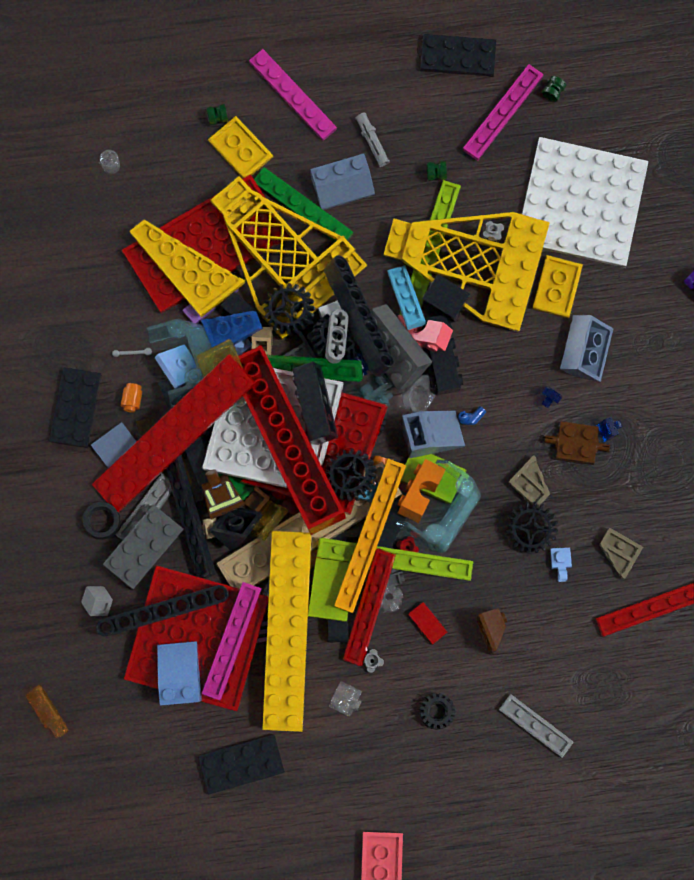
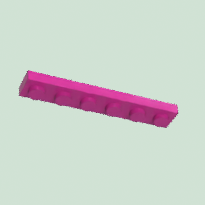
M264 49L249 60L254 69L322 141L337 130V127Z
M528 64L464 146L463 151L478 161L537 86L544 74Z
M245 582L242 583L202 694L217 700L222 699L262 588Z

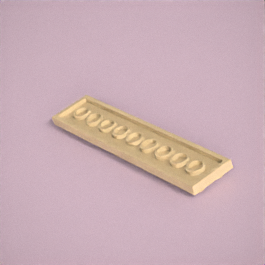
M383 462L375 465L377 470L373 473L377 474V478L372 480L376 483H379L385 467ZM399 488L396 492L394 500L402 496V493L399 490ZM361 499L359 501L355 500L351 514H345L346 519L313 534L311 538V551L318 548L319 537L332 539L365 519L371 502ZM297 513L217 563L230 586L240 589L243 582L256 586L270 577L272 531L309 533L300 513Z

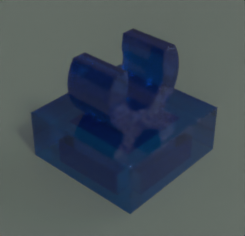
M547 386L542 394L547 396L542 405L549 408L553 401L558 404L563 395Z
M612 417L606 418L597 424L604 442L616 437L619 434L618 429L623 427L620 420L614 422Z

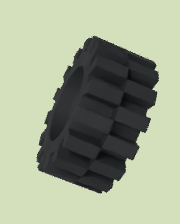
M435 693L426 697L422 702L420 718L431 729H444L454 720L456 708L453 701L447 695ZM441 704L445 708L443 718L434 719L431 716L430 708L432 705Z

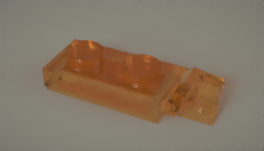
M41 684L33 688L26 695V698L44 727L49 728L56 738L65 735L69 730Z

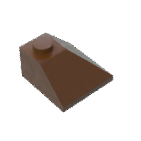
M499 608L481 613L476 617L490 655L497 651L506 628L505 623H507L504 612H500Z

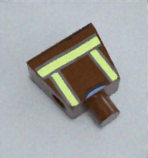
M215 469L205 474L208 482L201 486L211 520L245 505L241 495L227 475L219 477Z

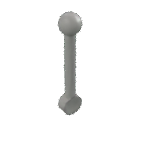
M150 348L138 351L114 350L112 352L114 357L133 354L150 356L152 354Z

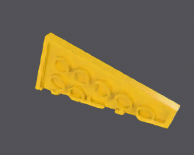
M143 220L130 230V234L201 318L245 284V280L218 266L209 258L182 244L176 238L167 235L164 231L146 220Z

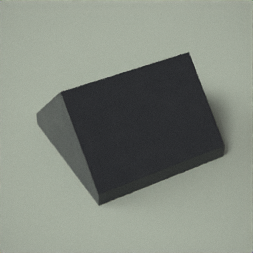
M438 274L422 300L426 305L442 315L446 314L447 318L456 322L470 293Z
M237 508L221 515L210 529V532L232 551L247 538L263 514L262 512Z

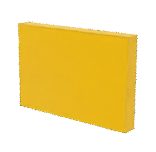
M237 116L208 139V142L242 178L250 174L252 176L273 158L271 152Z
M546 255L532 309L569 319L583 264Z

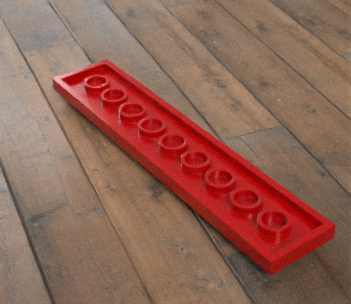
M231 354L227 355L92 485L106 502L114 506L119 513L246 394L256 382Z

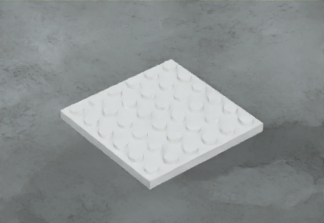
M539 137L522 215L550 222L543 250L626 268L648 161Z
M273 368L305 432L306 425L301 417L302 408L297 400L298 391L293 383L294 374L291 371ZM325 379L335 420L344 384L340 381ZM242 396L215 422L203 470L210 471L215 469L219 474L287 488ZM329 441L319 445L310 442L321 466H323Z

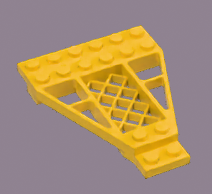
M240 176L211 199V203L223 215L257 312L262 315V318L267 323L270 319L264 317L267 312L263 308L268 307V305L265 303L262 306L259 305L251 283L262 272L266 271L279 286L283 284L286 288L287 284L283 280H288L292 288L295 284L299 285V289L304 287L306 289L305 293L309 292L311 294L310 298L314 300L312 306L315 307V310L310 311L314 313L335 295L324 273V268L335 256L340 255L347 260L354 276H357L367 267V264L355 252L354 247L344 236H340L264 198L261 194L251 190ZM275 210L309 227L300 235H297ZM258 213H269V223L257 222ZM256 214L255 222L248 221ZM271 216H272L278 223H271ZM244 225H254L255 235L243 234ZM257 226H268V236L257 235ZM282 227L281 237L270 236V228ZM313 228L337 240L319 257L301 240ZM284 230L290 237H283ZM245 238L254 239V248ZM256 239H267V249L256 248ZM270 240H281V249H269ZM283 241H294V251L283 250ZM237 242H241L261 265V268L251 277L248 275ZM296 244L303 250V252L296 251ZM258 252L267 253L266 261L259 255ZM269 253H279L280 263L268 262ZM282 254H294L293 264L282 263ZM296 255H307L306 265L295 264ZM270 266L279 267V276ZM282 267L293 268L292 277H281ZM295 268H305L295 276ZM288 296L291 301H302V298L298 296ZM282 299L278 302L276 308L281 306ZM288 303V310H287V312L291 315V313H290V311H291L290 308H292V307H291L290 304ZM303 308L297 313V319L301 316ZM287 316L277 317L280 322L291 323ZM280 330L275 331L282 340L288 336L287 331L284 334H281Z
M515 212L412 222V224L393 219L383 256L404 262L431 283L434 281V278L428 272L462 282L461 288L463 290L466 283L489 289L490 295L484 315L478 313L468 304H465L464 308L481 320L482 323L519 332L550 222ZM511 219L503 244L483 239L479 236L483 220ZM479 221L477 233L474 236L441 226V224ZM430 230L435 232L428 236ZM439 234L443 244L434 248L430 238ZM442 234L452 236L453 238L445 241ZM457 239L461 249L452 253L448 244ZM460 239L470 241L472 243L464 247ZM427 241L432 250L423 254ZM475 244L479 254L470 258L466 249ZM478 244L490 248L482 252ZM445 246L450 255L440 259L436 250ZM493 249L498 259L488 263L484 254ZM496 249L502 251L501 256L499 255ZM463 251L468 260L459 265L454 255ZM434 252L438 261L429 266L424 257ZM481 256L486 265L477 270L473 260ZM452 257L456 267L447 271L443 261ZM499 261L495 274L491 268V265ZM470 262L474 272L465 276L461 267ZM440 264L443 270L434 268V266ZM488 267L493 277L483 281L479 272ZM458 269L461 275L452 272ZM476 274L477 277L479 278V280H476V279H473V278H469V277H471V276H473V275Z

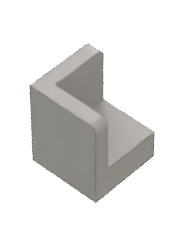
M87 586L82 604L90 616H108L113 599L105 587Z

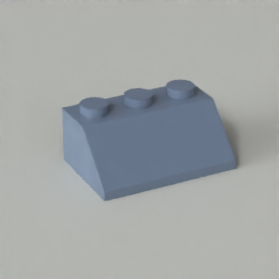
M364 154L310 169L311 180L320 207L323 210L375 195L370 170Z
M573 315L560 369L572 376L601 382L613 328L591 315Z

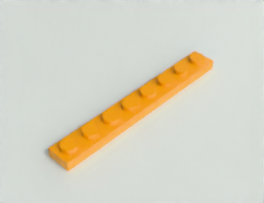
M391 459L386 461L334 607L351 613L354 611L406 465Z

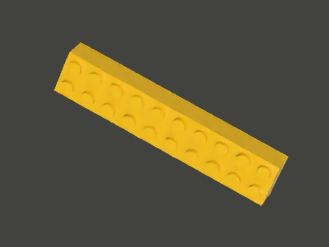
M272 531L263 730L303 731L312 538L310 533Z

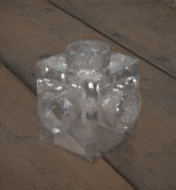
M387 584L380 606L384 613L387 611L392 613L400 609L399 605L402 604L401 599L404 597L399 587L395 588L394 584L391 586ZM387 594H391L393 596V599L391 601H388L385 596Z
M341 681L329 707L350 717L353 710L357 711L362 702L359 699L362 691Z

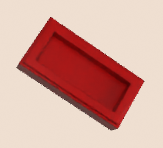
M424 602L408 614L432 645L448 633Z

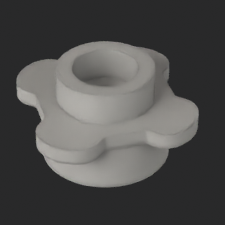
M492 221L487 222L483 236L491 241L500 240L504 225L495 224Z
M372 649L365 656L363 664L366 665L369 673H373L375 668L383 666L384 660L377 655V650Z

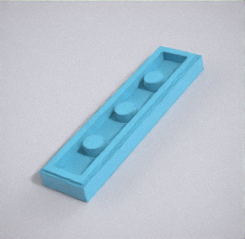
M406 266L387 270L407 330L426 325Z

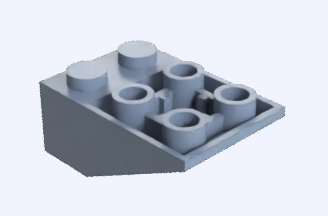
M420 411L402 415L400 425L409 458L465 447L456 411Z

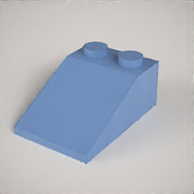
M197 641L157 645L160 705L202 701Z

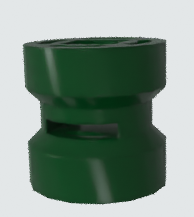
M551 76L548 86L544 87L542 95L550 101L557 102L560 98V93L565 90L567 84L561 78Z
M220 104L215 108L212 106L206 107L210 126L216 125L217 122H228L225 104Z
M440 161L436 164L427 162L428 181H434L436 178L447 180L446 161Z

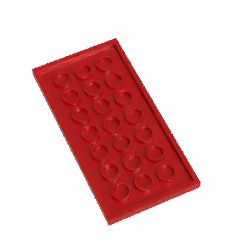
M251 174L243 178V181L251 190L266 198ZM216 195L159 228L167 235L176 238L182 244L209 258L223 269L225 268L233 272L241 267L223 215L211 203V199ZM258 213L257 222L269 223V213ZM256 214L248 221L255 222ZM271 216V223H278V222ZM244 225L243 234L255 235V226ZM257 226V235L268 236V226ZM282 227L270 228V236L281 237ZM284 230L283 237H290ZM245 238L254 248V239ZM256 239V248L267 249L268 240ZM270 240L269 249L280 244L281 240ZM137 241L122 249L123 254L161 314L185 300ZM237 242L244 264L253 260L254 257L241 242Z

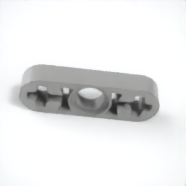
M341 309L334 310L329 317L325 356L331 363L340 362L345 355L348 315ZM336 316H339V319L342 320L339 326H336L338 323ZM332 333H339L342 339L335 340ZM335 346H338L336 348V354L338 355L337 357H335L334 353L332 352L335 349Z

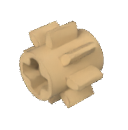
M217 518L202 520V528L206 539L215 537L210 532V529L217 521Z

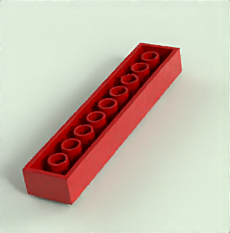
M262 345L235 357L236 361L256 382L243 395V398L310 535L346 519L345 512Z

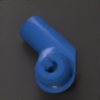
M479 406L474 413L462 411L458 415L459 422L463 425H475L485 415L486 410Z

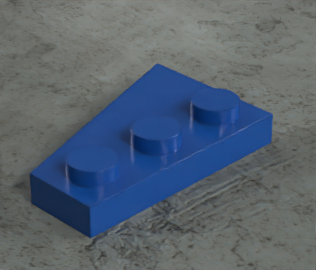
M255 311L201 320L214 354L227 350L263 329Z

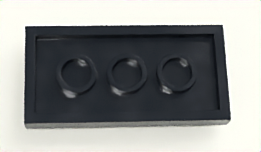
M423 34L420 71L494 77L496 39Z
M63 367L49 440L51 443L88 448L102 377L101 373Z
M275 734L198 756L208 795L285 773Z

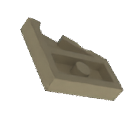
M534 455L508 482L532 506L533 502L536 501L537 508L550 495Z
M611 528L607 530L599 544L620 577L625 580L643 547Z

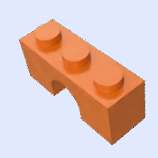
M427 459L424 460L422 465L418 464L414 471L415 479H410L406 490H408L407 495L402 494L397 504L400 506L398 513L419 523L430 502L429 499L421 495L419 490L428 489L435 493L446 469Z

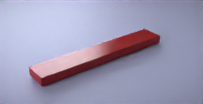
M376 548L343 660L363 666L396 557L394 553Z
M694 583L596 618L602 637L694 604Z

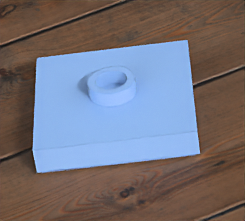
M185 344L155 356L156 361L175 389L202 379L205 376Z

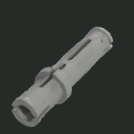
M365 112L357 115L355 119L362 130L361 134L366 138L379 167L387 165L390 161L375 133V127L371 125Z

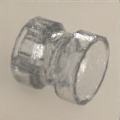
M106 150L100 155V163L106 173L112 174L119 170L120 161L116 152Z

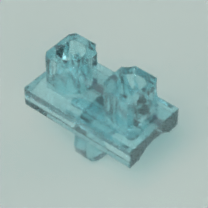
M383 374L381 377L375 378L379 386L376 390H373L369 383L360 388L364 399L375 401L380 398L376 402L385 404L388 407L390 406L388 400L393 395L391 392L386 395L384 394L395 386Z

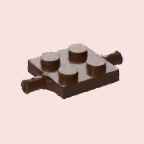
M561 421L557 436L545 435L544 443L555 444L557 450L556 460L594 465L598 450L606 452L610 450V444L599 443V427Z

